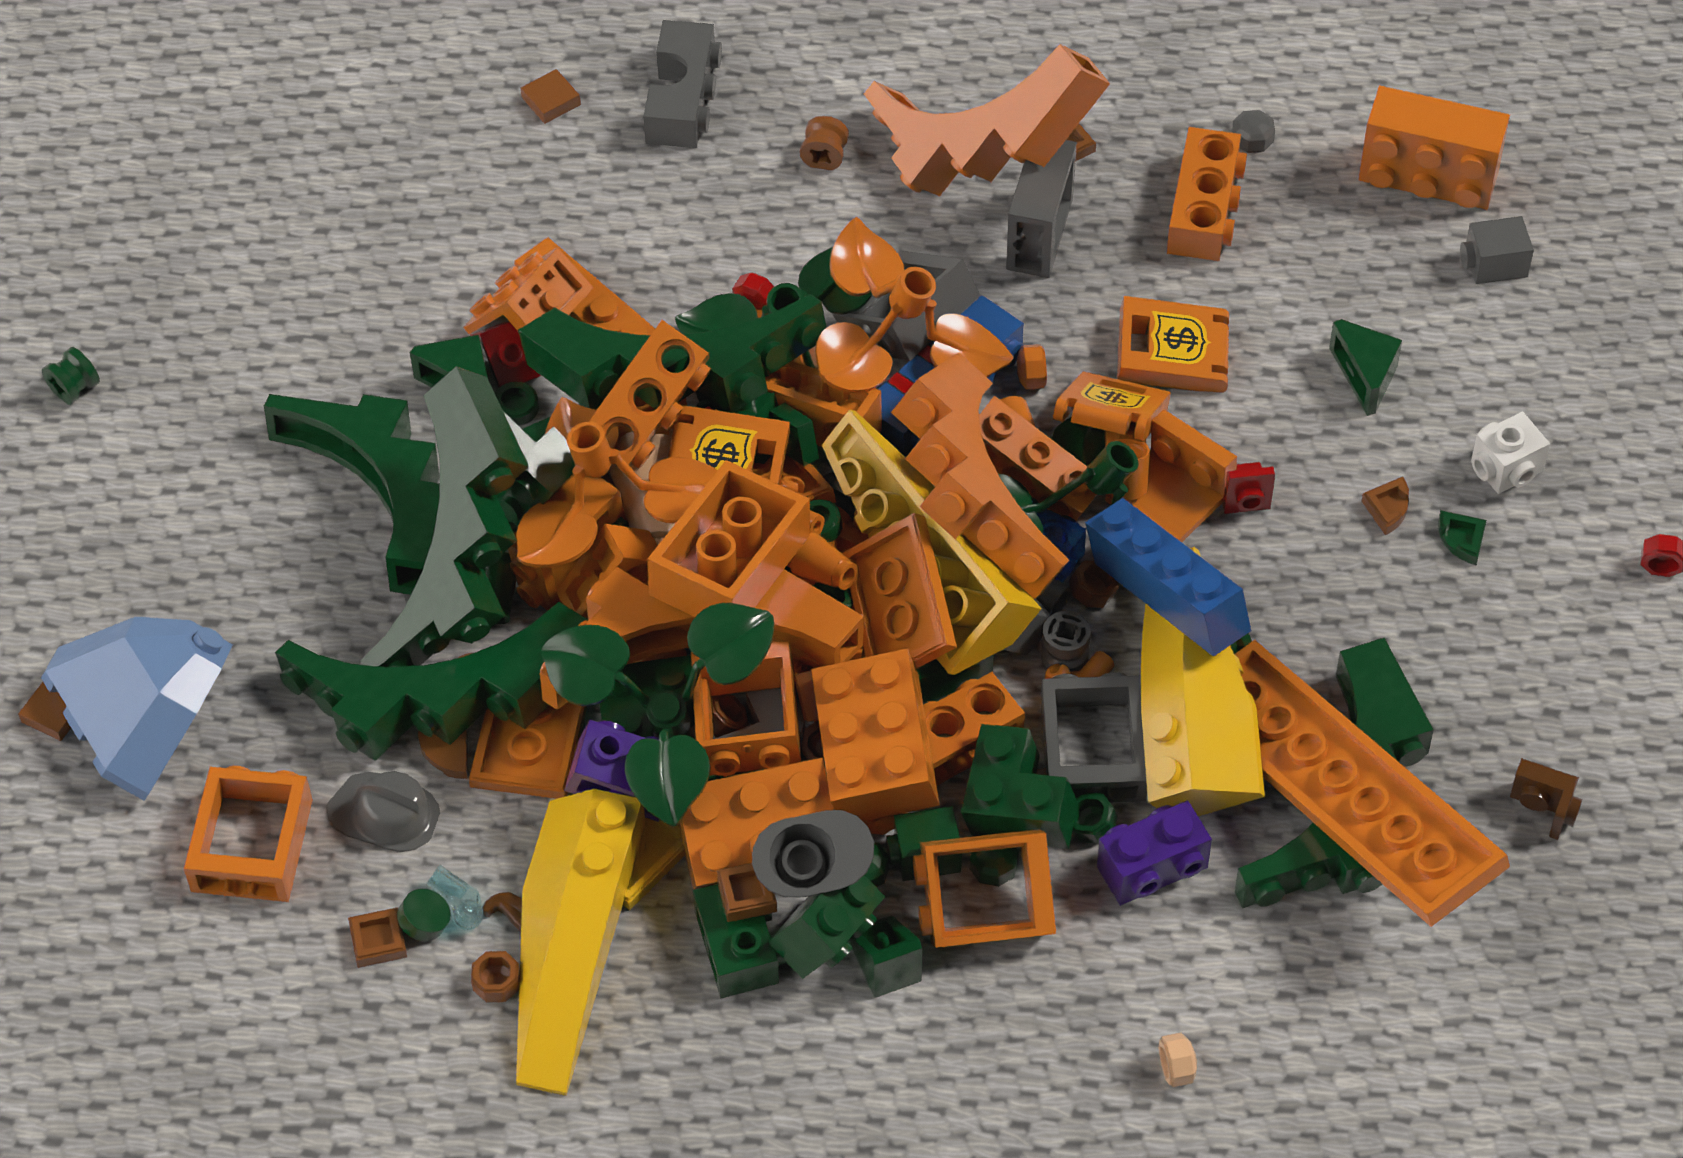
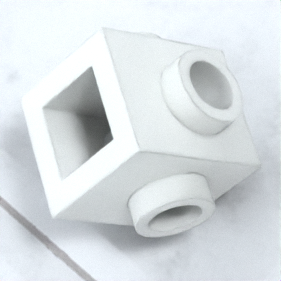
M1522 411L1500 423L1492 422L1479 431L1476 435L1471 463L1477 476L1483 481L1487 480L1497 494H1500L1514 486L1519 488L1528 484L1537 474L1544 471L1550 442Z

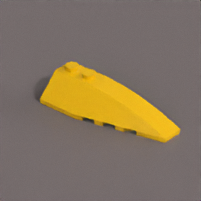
M849 409L823 442L822 447L844 495L851 497L858 512L855 519L861 533L868 534L870 538L913 513L925 516L957 648L936 659L948 674L955 675L1012 645L1042 608L1024 589L963 534L954 539L919 507L935 486L907 462L905 457L856 411Z
M1190 548L1192 551H1194L1201 557L1200 552L1197 548ZM1145 603L1141 650V715L1148 803L1155 808L1165 805L1173 807L1188 800L1199 817L1265 797L1257 707L1252 694L1245 687L1241 676L1244 672L1239 658L1233 654L1231 646H1228L1213 657Z
M591 789L549 801L522 889L517 1086L567 1096L646 826L644 807L636 797Z

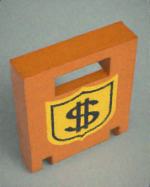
M1124 296L1120 308L1117 379L1136 384L1190 391L1226 392L1228 388L1229 312L1223 308ZM1148 326L1147 352L1132 351L1131 334L1145 335Z
M1083 371L1058 397L1054 408L1053 420L1063 422L1072 413L1071 422L1123 435L1129 431L1130 422L1133 421L1137 422L1134 439L1145 441L1151 433L1152 419L1163 409L1168 411L1171 392Z
M683 406V410L676 419L679 423L674 425L668 458H691L706 463L717 470L727 460L752 472L758 443V453L774 455L769 480L779 484L790 434V422Z

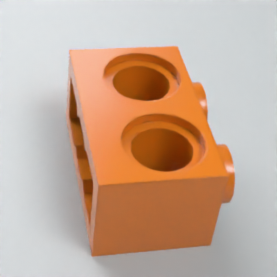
M605 523L596 535L592 546L580 557L556 592L563 605L588 619L586 598L591 587L599 580L604 581L616 567L649 586L647 559L658 545L649 530Z

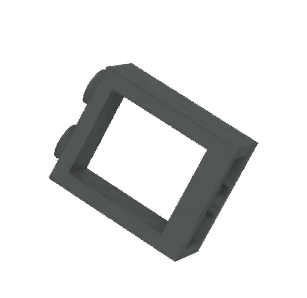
M1065 140L1045 167L1026 160L1023 164L1008 213L1006 270L1050 278L1073 201L1077 142Z
M903 251L899 254L904 264V270L909 267H920L930 272L935 279L936 290L931 297L937 303L934 308V325L944 314H961L981 296L963 259ZM891 292L880 298H875L872 295L870 300L859 310L843 315L833 314V317L837 323L847 322L858 325L870 338L891 310L889 303ZM923 311L920 316L911 319L897 317L876 345L885 349L894 359L911 361L932 341L926 335L925 312Z
M1110 672L1101 677L1078 678L1073 674H1060L1051 679H1042L1040 704L1046 775L1068 777L1075 798L1085 792L1104 794L1110 803L1146 801L1147 782L1141 715L1140 675L1127 676L1120 672ZM1127 705L1132 764L1060 765L1056 707Z

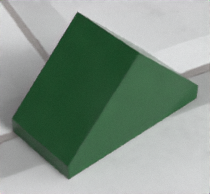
M1340 319L1333 322L1329 349L1363 410L1369 416L1376 413L1398 367L1402 340Z
M479 335L414 346L409 352L414 379L431 388L456 366L487 377Z
M892 915L875 921L859 938L854 939L851 936L848 940L853 947L852 950L874 998L922 981V946L920 939Z

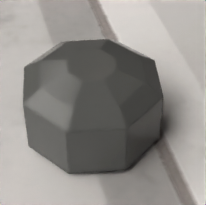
M1261 110L1243 111L1233 120L1232 133L1241 134L1240 149L1247 153L1264 152L1274 142L1275 126L1273 118Z

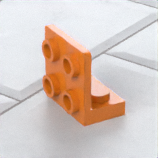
M558 247L544 256L536 252L527 258L519 268L515 265L512 266L496 280L495 284L499 289L493 295L487 293L470 308L469 311L474 316L463 328L468 334H471L504 315L518 330L553 308H557L569 315L593 289V286Z
M1163 409L1152 419L1147 493L1138 499L1126 501L1180 542H1183L1224 502L1227 472L1236 470L1237 456ZM1106 494L1105 501L1111 504L1113 497L1110 494Z

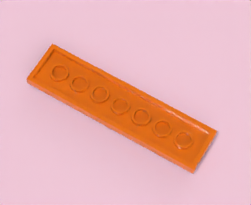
M1253 640L1234 654L1239 658L1244 673L1241 676L1245 687L1252 694L1257 707L1263 778L1430 927L1510 867L1508 856L1503 850L1260 643Z

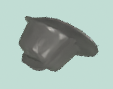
M397 771L383 773L364 772L352 775L326 805L328 820L338 832L350 838L397 852L415 850L428 843L432 838L440 816L439 804L433 795L422 788L417 780L406 773Z
M826 810L786 818L770 824L759 834L753 847L752 866L757 879L768 891L782 897L800 898L841 890L855 884L867 873L874 858V840L868 826L860 818L843 810Z

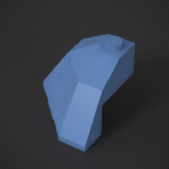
M133 617L58 647L41 679L49 692H58L67 706L63 711V715L79 741L88 740L96 753L93 764L100 776L145 801L198 713L219 675L233 644L224 640L215 630L202 627L191 620Z

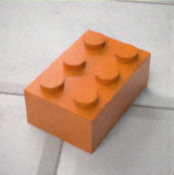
M1379 85L1367 122L1358 180L1370 183L1378 188L1389 187L1411 192L1421 198L1433 197L1455 202L1465 208L1476 207L1488 210L1499 173L1510 114Z
M725 460L648 557L649 595L693 617H696L703 609L718 603H736L755 608L810 536V499Z
M908 648L811 669L830 802L834 810L846 811L856 815L864 822L940 806L919 674Z
M823 758L707 782L703 792L690 806L679 823L693 890L718 884L716 870L752 863L754 844L759 834L770 824L786 818L834 810L830 802Z

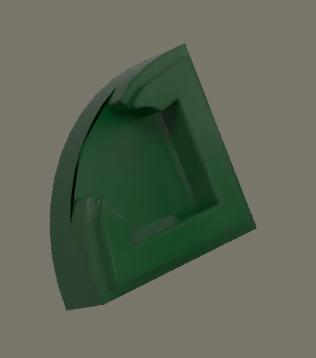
M1440 510L1438 519L1440 538L1453 555L1467 563L1477 565L1487 520Z

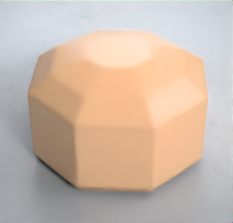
M1183 1033L1161 1036L1158 1049L1165 1080L1172 1087L1192 1084L1196 1077L1197 1059L1191 1042Z

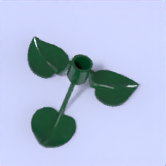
M831 247L817 254L804 265L799 274V287L791 283H781L773 287L768 293L767 305L762 307V316L781 310L809 294L822 301L823 306L830 313L838 315L848 314L862 308L870 300L872 293L870 291L863 296H851L836 284L830 272V256L833 249ZM727 293L706 299L691 310L676 315L675 322L680 333L690 334L746 323L757 319L758 315L756 308L746 297ZM808 350L802 354L803 361L806 366L815 368Z
M1070 417L1054 429L1050 439L1087 466L1081 475L1038 504H1032L1028 490L1019 481L1008 475H998L1020 508L1043 533V525L1037 513L1043 512L1084 483L1097 495L1113 494L1110 506L1122 499L1128 492L1124 482L1137 470L1139 465L1134 451L1119 441H1112L1105 447L1104 430L1071 422L1072 417Z
M718 603L703 609L692 621L687 636L691 652L700 659L693 664L684 692L681 695L673 691H661L651 698L628 676L621 673L620 671L629 661L630 650L624 639L607 627L580 625L563 630L543 645L541 655L551 684L556 692L566 701L578 706L599 704L612 694L616 680L647 709L648 719L654 732L659 736V740L641 739L631 746L625 761L626 779L635 797L648 812L662 822L675 827L703 792L710 775V761L706 750L694 738L685 735L691 725V717L687 706L693 702L692 694L699 674L706 666L710 678L720 685L735 684L749 677L762 663L770 648L775 622L773 615L769 611L736 603Z

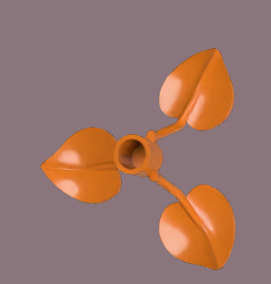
M858 217L853 218L841 231L830 256V272L834 281L844 292L851 296H863L871 291L875 298H880L891 292L889 296L891 310L870 338L861 327L853 323H835L824 329L816 342L815 358L819 376L826 384L837 390L850 393L866 392L880 386L889 375L893 361L890 354L876 344L897 317L902 319L916 318L923 311L925 312L926 335L935 342L930 350V358L935 367L958 352L986 377L1011 363L1014 357L1006 346L985 327L969 317L960 314H944L934 325V308L937 303L931 297L936 290V282L930 272L920 267H909L904 270V264L896 250L887 241L873 233Z
M561 397L550 417L545 434L554 426L567 439V444L575 463V467L572 470L575 477V501L572 507L562 500H548L544 505L538 503L530 508L518 525L516 534L517 559L523 565L551 568L568 564L589 550L596 538L598 525L593 516L581 513L584 507L585 476L589 478L602 477L609 471L612 464H616L638 489L647 491L644 497V506L648 514L658 521L675 524L717 472V469L695 459L671 457L654 463L649 471V481H645L621 458L619 450L616 449L620 440L618 426L611 429L606 438L601 425L589 422L596 412L595 409L581 406L565 397Z

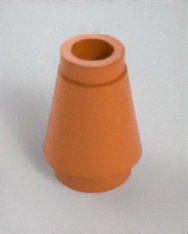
M815 532L810 533V536L787 565L791 568L792 574L797 577L838 587L842 590L848 589L854 583L858 573V567L855 563L851 562Z

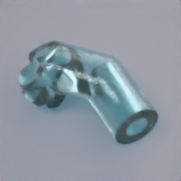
M439 865L426 885L446 898L452 922L458 928L463 930L477 928L483 920V907L479 891Z

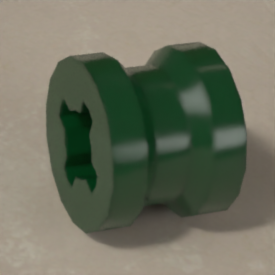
M70 347L63 352L62 360L58 363H49L42 368V375L53 393L68 405L78 400L79 392L83 389H92L100 382L99 375L93 364L75 347Z

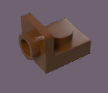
M1521 758L1515 774L1510 798L1519 800L1524 807L1533 811L1548 810L1554 812L1555 816L1549 833L1550 838L1558 840L1564 824L1571 827L1574 826L1583 800L1574 796L1579 777Z

